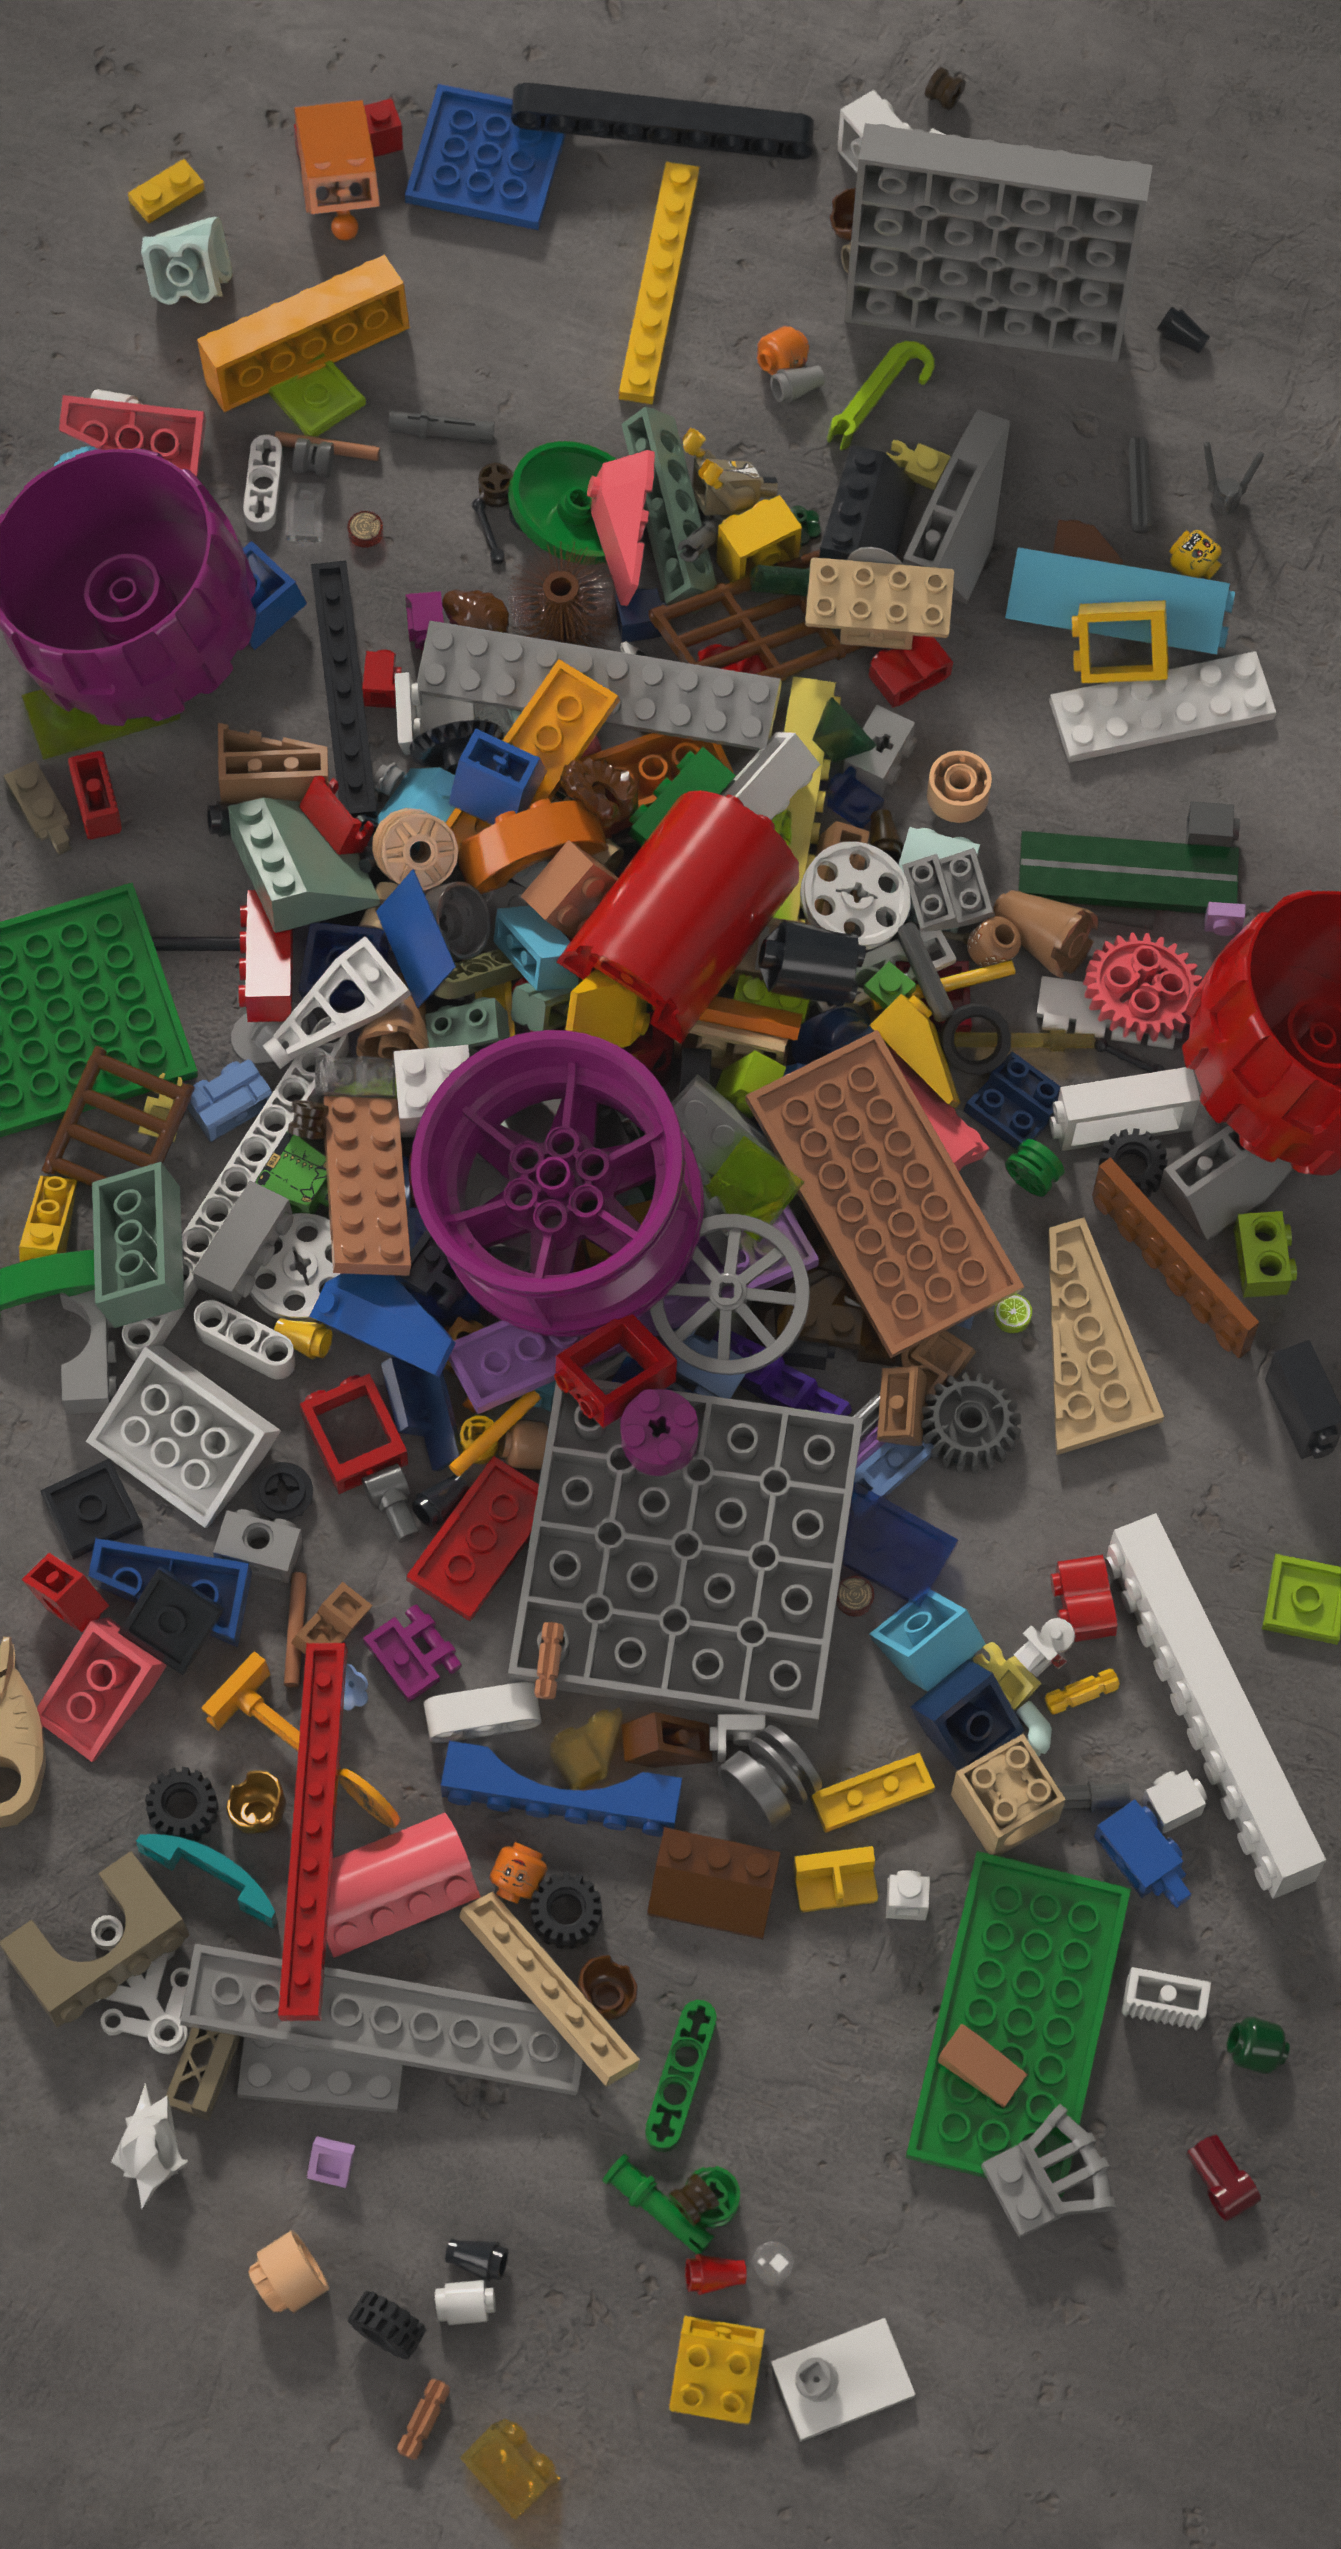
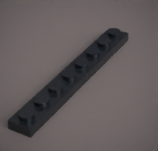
M345 560L311 564L336 781L339 783V801L354 819L361 814H366L369 818H377L347 562Z

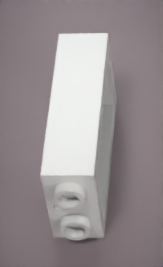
M1184 1067L1060 1087L1058 1101L1053 1102L1054 1117H1050L1053 1139L1059 1138L1061 1151L1104 1145L1105 1142L1109 1143L1110 1136L1115 1133L1119 1137L1121 1130L1127 1129L1128 1135L1133 1133L1134 1128L1140 1129L1139 1135L1143 1137L1146 1131L1152 1133V1137L1191 1131L1200 1103L1193 1069Z

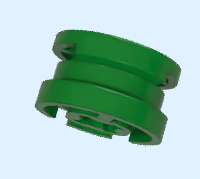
M1026 1139L1018 1147V1154L1014 1153L1007 1159L1005 1168L1019 1186L1035 1196L1044 1197L1051 1190L1052 1182H1057L1065 1173V1169L1059 1158L1050 1149L1036 1140Z
M718 2166L702 2167L693 2173L697 2174L708 2185L720 2205L714 2210L704 2212L698 2224L706 2229H717L727 2225L735 2217L740 2203V2187L736 2178L728 2170Z

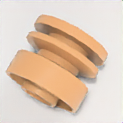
M404 808L390 813L379 823L373 835L372 853L378 868L386 877L398 884L414 869L420 885L425 891L439 886L451 875L457 863L458 845L454 832L443 820L421 809ZM419 841L420 850L415 856L411 857L410 848L415 842Z

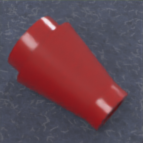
M696 2254L695 2258L686 2259L685 2282L688 2292L697 2291L698 2295H703L735 2285L746 2284L747 2270L744 2260H731Z

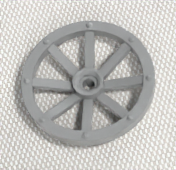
M722 1214L703 1219L700 1237L717 1230L730 1229L724 1273L720 1274L696 1246L692 1259L710 1279V1285L675 1284L665 1295L709 1297L710 1300L675 1332L666 1316L664 1298L655 1304L650 1311L661 1338L683 1361L709 1373L739 1375L766 1367L780 1358L793 1345L804 1327L809 1312L810 1283L802 1258L791 1241L783 1233L757 1218L739 1214ZM742 1230L757 1234L776 1246V1248L739 1276L736 1275ZM785 1257L793 1272L796 1293L747 1288L746 1285ZM726 1286L734 1288L735 1296L731 1299L721 1295L723 1288ZM747 1300L794 1306L790 1321L777 1340L774 1339L746 1305ZM719 1310L717 1359L695 1352L685 1345L683 1341L712 1314ZM737 1312L767 1348L746 1358L730 1360L732 1313Z

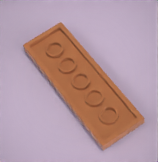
M324 1096L322 1104L329 1107L328 1116L323 1120V1127L325 1128L324 1142L333 1273L409 1276L411 1259L398 1099Z

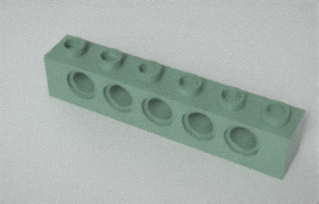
M645 406L621 425L629 456L646 450L655 452L653 487L651 493H647L643 510L649 511L646 526L665 602L667 605H671L712 590L717 583L708 549L693 562H686L679 556L685 548L678 551V545L702 524L675 417ZM701 609L693 611L691 613L696 614Z

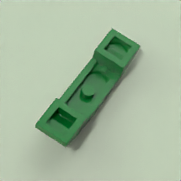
M94 1250L66 1252L39 1257L0 1269V1311L62 1292L71 1297L95 1290Z

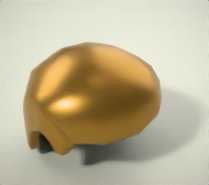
M252 1770L247 1772V1777L241 1784L232 1785L226 1810L232 1825L247 1834L263 1833L273 1829L281 1821L286 1809V1799L282 1786L276 1777L268 1771Z

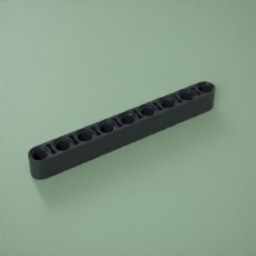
M520 83L513 89L511 122L516 127L522 129L793 160L806 159L813 153L814 120L812 117L802 113L538 83Z

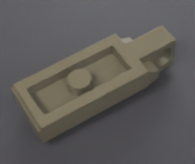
M36 760L3 775L5 784L37 839L40 838L41 841L49 838L58 855L71 850L70 839L65 830L71 828L68 816Z

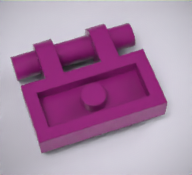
M417 1604L405 1612L412 1622L407 1627L403 1628L397 1618L393 1617L363 1638L366 1647L408 1703L440 1682V1676L434 1669L435 1666L443 1664L450 1674L455 1673L462 1667L461 1662L455 1656L456 1649L450 1641L445 1642L435 1629L436 1622L430 1614L425 1615ZM419 1637H423L432 1649L425 1655H423L414 1642Z

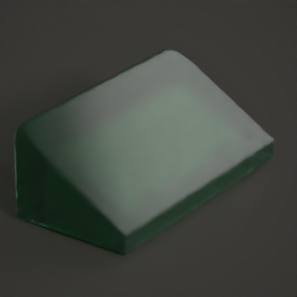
M757 565L750 572L751 591L808 596L810 569Z

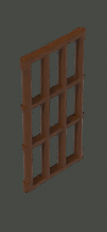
M820 549L787 562L779 561L774 563V566L725 585L720 583L715 585L712 590L669 606L661 605L648 611L651 622L659 630L680 662L721 669L758 655L767 670L755 675L779 678L782 682L786 681L789 676L833 659L841 660L846 657V654L867 647L840 644L830 628L809 627L805 625V621L762 638L752 625L753 622L799 606L806 616L808 587L802 589L793 574L809 569L811 559L819 558ZM779 579L790 593L745 611L741 609L734 599L736 595ZM720 601L730 614L729 617L681 635H677L668 622ZM737 628L741 630L749 642L696 662L687 650V647ZM816 632L827 646L783 664H779L770 651Z

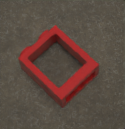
M631 1314L620 1319L614 1318L556 1355L554 1378L563 1392L570 1393L579 1402L582 1412L588 1418H594L602 1428H605L622 1417L627 1405L643 1390L665 1389L676 1382L677 1359ZM619 1343L645 1371L606 1395L584 1373L581 1367Z
M370 1373L362 1377L360 1375L350 1376L343 1380L338 1387L327 1392L325 1390L315 1391L308 1395L305 1401L300 1403L302 1419L338 1495L362 1485V1477L395 1463H398L400 1468L408 1465L407 1449ZM367 1395L389 1443L339 1465L317 1416Z

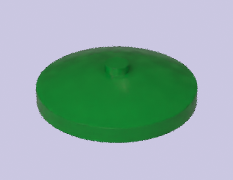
M572 441L550 442L529 451L518 463L511 477L508 490L510 509L525 535L544 551L549 552L550 550L551 555L555 556L556 551L557 558H560L561 544L562 556L565 561L568 548L569 558L571 555L570 562L572 563L575 562V559H577V563L583 553L584 555L579 564L583 562L585 564L591 560L593 561L588 565L607 563L591 514L592 498L587 496V490L591 477H597L603 463L616 460V458L596 447Z

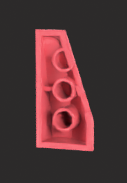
M650 450L603 463L597 477H591L587 490V496L592 498L591 514L610 573L613 575L612 579L620 604L628 606L639 585L644 543H641L640 540L649 515V511L643 510L647 493L652 491L654 480L655 452Z

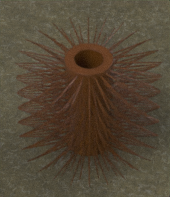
M560 544V571L555 551L556 569L552 556L549 560L550 566L546 560L548 567L543 558L541 559L549 575L542 564L543 570L538 565L537 567L544 578L539 573L536 576L534 571L522 570L528 575L535 576L539 582L536 583L532 576H530L531 579L527 577L528 579H516L524 583L536 584L539 588L521 586L515 589H508L513 591L531 590L538 593L532 595L521 593L511 595L518 597H508L517 600H526L525 598L529 599L530 597L535 600V602L526 600L517 604H509L515 605L512 606V609L517 611H511L510 613L519 614L515 615L518 617L511 616L513 618L511 620H515L512 622L528 625L532 621H539L537 625L534 623L533 626L515 625L513 627H517L515 629L522 631L526 630V633L541 627L538 632L525 635L526 637L532 636L536 638L540 633L541 637L539 639L546 640L549 635L547 640L552 641L554 639L556 642L573 643L574 645H578V640L581 646H583L582 642L586 647L590 646L584 642L582 637L587 642L589 640L595 644L597 642L601 643L597 639L591 638L587 632L592 633L590 635L594 638L595 636L603 637L601 635L604 633L601 631L596 632L594 630L595 627L606 629L617 627L609 625L618 624H591L587 620L601 622L606 619L615 618L612 616L617 614L607 613L613 612L607 610L617 609L605 606L617 608L613 607L616 605L613 603L616 602H611L614 601L613 598H609L611 596L604 595L601 591L594 592L593 594H587V591L590 589L592 591L593 588L612 589L615 587H610L613 585L608 584L604 586L599 582L593 586L585 587L589 582L591 584L594 580L602 579L601 575L593 578L590 577L598 569L592 570L588 568L586 570L587 573L584 575L583 569H586L587 565L584 567L583 562L576 572L584 553L575 567L573 565L572 569L570 565L571 555L569 558L568 554V562L566 554L564 567ZM589 575V579L587 581H584L585 577ZM592 596L599 597L593 602L586 600ZM508 599V600H512V601H510V603H516V602H513V601H517V600H513V599ZM593 604V605L597 606L598 608H596V609H590V608H587V607H588L589 605ZM535 605L539 608L533 610L528 608V606ZM595 612V613H597V614L601 613V614H604V615H601V616H598V617H594V616L592 617V616H589V615H587V614H591V613ZM532 613H533V614H534V613L540 614L539 616H537V617H535V618H530L531 616H529V615H531ZM587 626H591L593 631L589 630Z

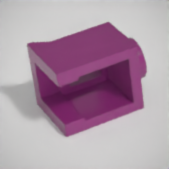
M441 591L405 594L409 642H415V649L424 650L430 621L444 623Z

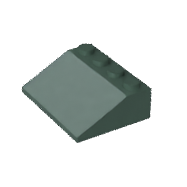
M262 797L228 806L231 839L275 933L380 905V899L368 874L362 872L359 868L361 859L358 853L337 854L299 808L301 802Z

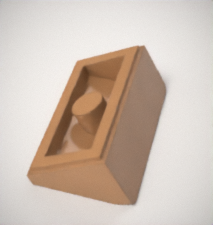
M919 1366L882 1368L877 1440L879 1442L922 1446L923 1429L921 1422L924 1420L922 1408L925 1407L927 1376Z

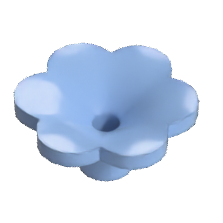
M347 1664L343 1708L349 1711L355 1706L362 1707L368 1701L366 1692L368 1681L351 1664Z

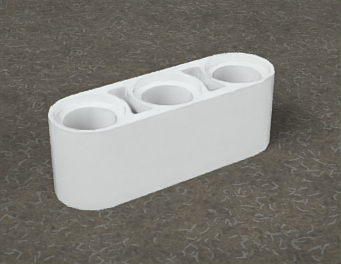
M206 1300L196 1307L194 1312L196 1333L199 1340L204 1344L269 1378L276 1380L284 1379L294 1371V1348L292 1342L286 1336L215 1300ZM210 1318H216L221 1321L219 1325L211 1328L203 1325ZM242 1335H249L254 1338L252 1342L244 1345L236 1342L238 1337ZM275 1352H282L287 1355L284 1360L279 1362L268 1359Z
M518 1682L428 1698L424 1701L429 1740L434 1743H447L449 1741L521 1731L540 1725L542 1721L538 1698L534 1693L535 1684L532 1682Z

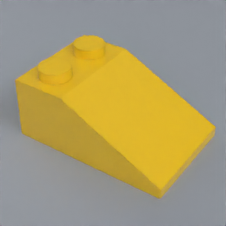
M595 969L571 991L565 1031L595 1036L620 1048L630 1046L640 1035H644L648 1029L650 1014L646 1013L648 1002L598 969Z
M900 994L870 1026L875 1031L878 1030L882 1039L948 1105L956 1108L960 1104V1100L936 1026L929 1019L933 1012L915 995L909 999Z

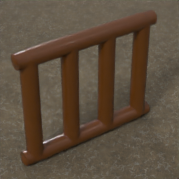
M95 1046L41 1169L42 1172L53 1175L55 1172H58L91 1187L92 1182L108 1178L62 1158L70 1138L140 1167L158 1162L163 1164L191 1101L195 1087L184 1083L178 1086L106 1055L107 1051L102 1047ZM102 1069L173 1099L174 1102L166 1120L92 1090L100 1070ZM85 1104L158 1133L159 1137L151 1155L77 1124Z

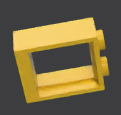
M1166 600L1087 603L1079 605L1078 616H1072V636L1079 637L1080 650H1074L1073 659L1074 672H1081V683L1168 680ZM1151 620L1153 665L1091 667L1089 622Z

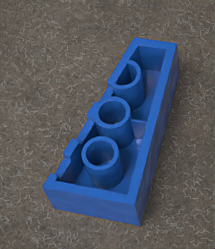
M95 1539L88 1574L94 1586L136 1603L156 1570L162 1566L226 1609L210 1636L238 1648L252 1577L249 1563Z

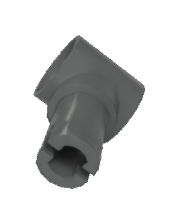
M398 1463L362 1477V1483L374 1509L379 1508L382 1514L387 1515L399 1543L418 1536L419 1530L407 1506L409 1502L407 1496L410 1495L409 1486Z

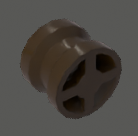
M940 67L930 78L924 96L929 100H938L944 109L951 110L961 98L966 81L960 77L954 78L950 76L947 69Z
M488 464L479 473V496L487 506L493 508H500L509 503L508 490L513 474L511 469L504 464Z
M293 1101L291 1110L294 1113L293 1121L288 1124V1133L311 1139L324 1138L325 1128L323 1127V1120L328 1116L329 1107L312 1101Z
M695 2173L688 2177L687 2184L682 2189H674L669 2193V2197L675 2207L693 2226L701 2221V2215L704 2212L714 2210L720 2205L712 2190Z

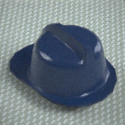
M846 1002L841 1007L835 1006L809 1018L800 1025L798 1039L791 1041V1053L796 1063L810 1064L874 1032L870 1026L871 1020L868 1013L860 1005Z

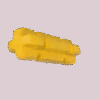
M1113 1669L1099 1672L1096 1678L1092 1675L1064 1686L1065 1689L1063 1691L1056 1689L1045 1695L1046 1706L1051 1714H1058L1065 1711L1069 1705L1073 1708L1100 1697L1101 1692L1106 1695L1116 1691L1120 1685L1119 1679Z

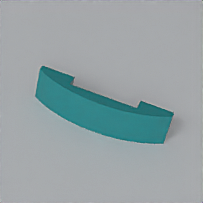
M140 1834L137 1838L136 1844L140 1853L171 1871L174 1870L182 1858L240 1891L241 1894L237 1899L240 1910L267 1926L275 1928L278 1923L276 1912L264 1891L244 1869L226 1856L205 1845L181 1837L161 1834Z

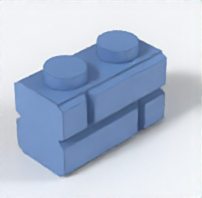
M248 1059L241 1064L235 1061L224 1067L221 1075L210 1082L202 1080L193 1085L195 1089L191 1096L188 1110L197 1124H199L205 1136L212 1142L258 1115L272 1095V1091L251 1060Z

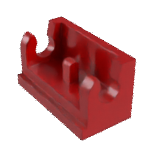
M315 776L299 808L337 854L363 853L364 847L367 846L373 834L374 825L367 821L360 832L362 823L358 818L354 819L335 796L339 788V783L335 778H332L327 786L323 776Z

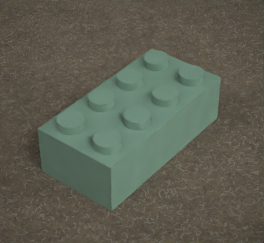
M162 1162L92 1182L96 1306L114 1328L185 1308L181 1201L178 1183Z

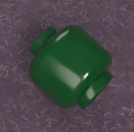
M1247 2017L1240 2023H1235L1228 2035L1227 2051L1231 2053L1232 2060L1238 2067L1261 2074H1270L1278 2065H1283L1289 2055L1290 2045L1286 2042L1285 2032L1282 2027L1263 2019Z

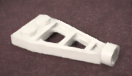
M365 936L335 959L275 1032L274 1037L262 1046L281 1069L295 1057L385 1015L412 994ZM351 980L364 994L365 1001L354 1010L347 1013H338L330 1005V996L341 982ZM316 1007L323 1008L331 1018V1023L313 1035L305 1034L301 1029L302 1020ZM284 1041L289 1043V1047L286 1050L281 1046Z

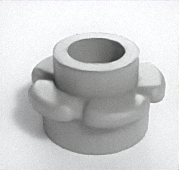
M396 762L388 766L383 764L378 769L373 783L377 785L376 790L379 795L384 793L391 797L404 779L405 772L397 768L398 764Z

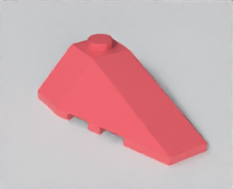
M63 395L59 431L96 449L133 450L134 448H141L160 453L165 460L173 463L181 470L188 469L198 478L203 453L206 417L203 411Z

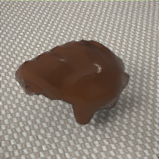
M456 589L448 591L444 595L442 606L449 619V624L508 633L509 612L503 601L495 598L492 593L479 590L462 591Z

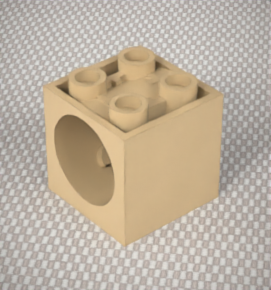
M1024 1734L957 1771L951 1791L952 1798L987 1853L996 1856L1004 1854L1059 1822L1066 1800Z

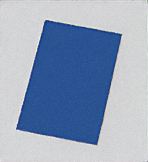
M412 869L376 910V913L416 1007L419 1008L456 966L414 869Z

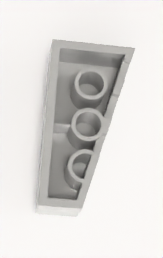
M697 1074L671 1102L681 1130L686 1129L693 1140L696 1148L693 1150L697 1164L702 1163L711 1174L769 1204L785 1199L788 1204L798 1193L763 1131Z

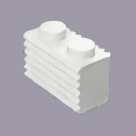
M1132 1967L1127 1977L1122 2014L1124 2017L1129 2014L1132 2018L1138 2016L1140 2020L1145 2017L1148 2022L1152 2019L1156 2023L1161 2020L1164 2025L1167 2022L1172 2026L1177 2023L1179 2027L1185 2025L1187 2029L1193 2026L1196 2031L1201 2027L1206 2017L1211 1982Z

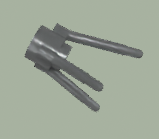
M1206 441L1203 446L1209 479L1208 490L1213 493L1212 505L1218 512L1228 516L1238 508L1241 495L1246 493L1248 484L1261 464L1264 453L1259 452L1241 482L1238 483L1232 478H1224L1218 481L1216 479L1211 444Z

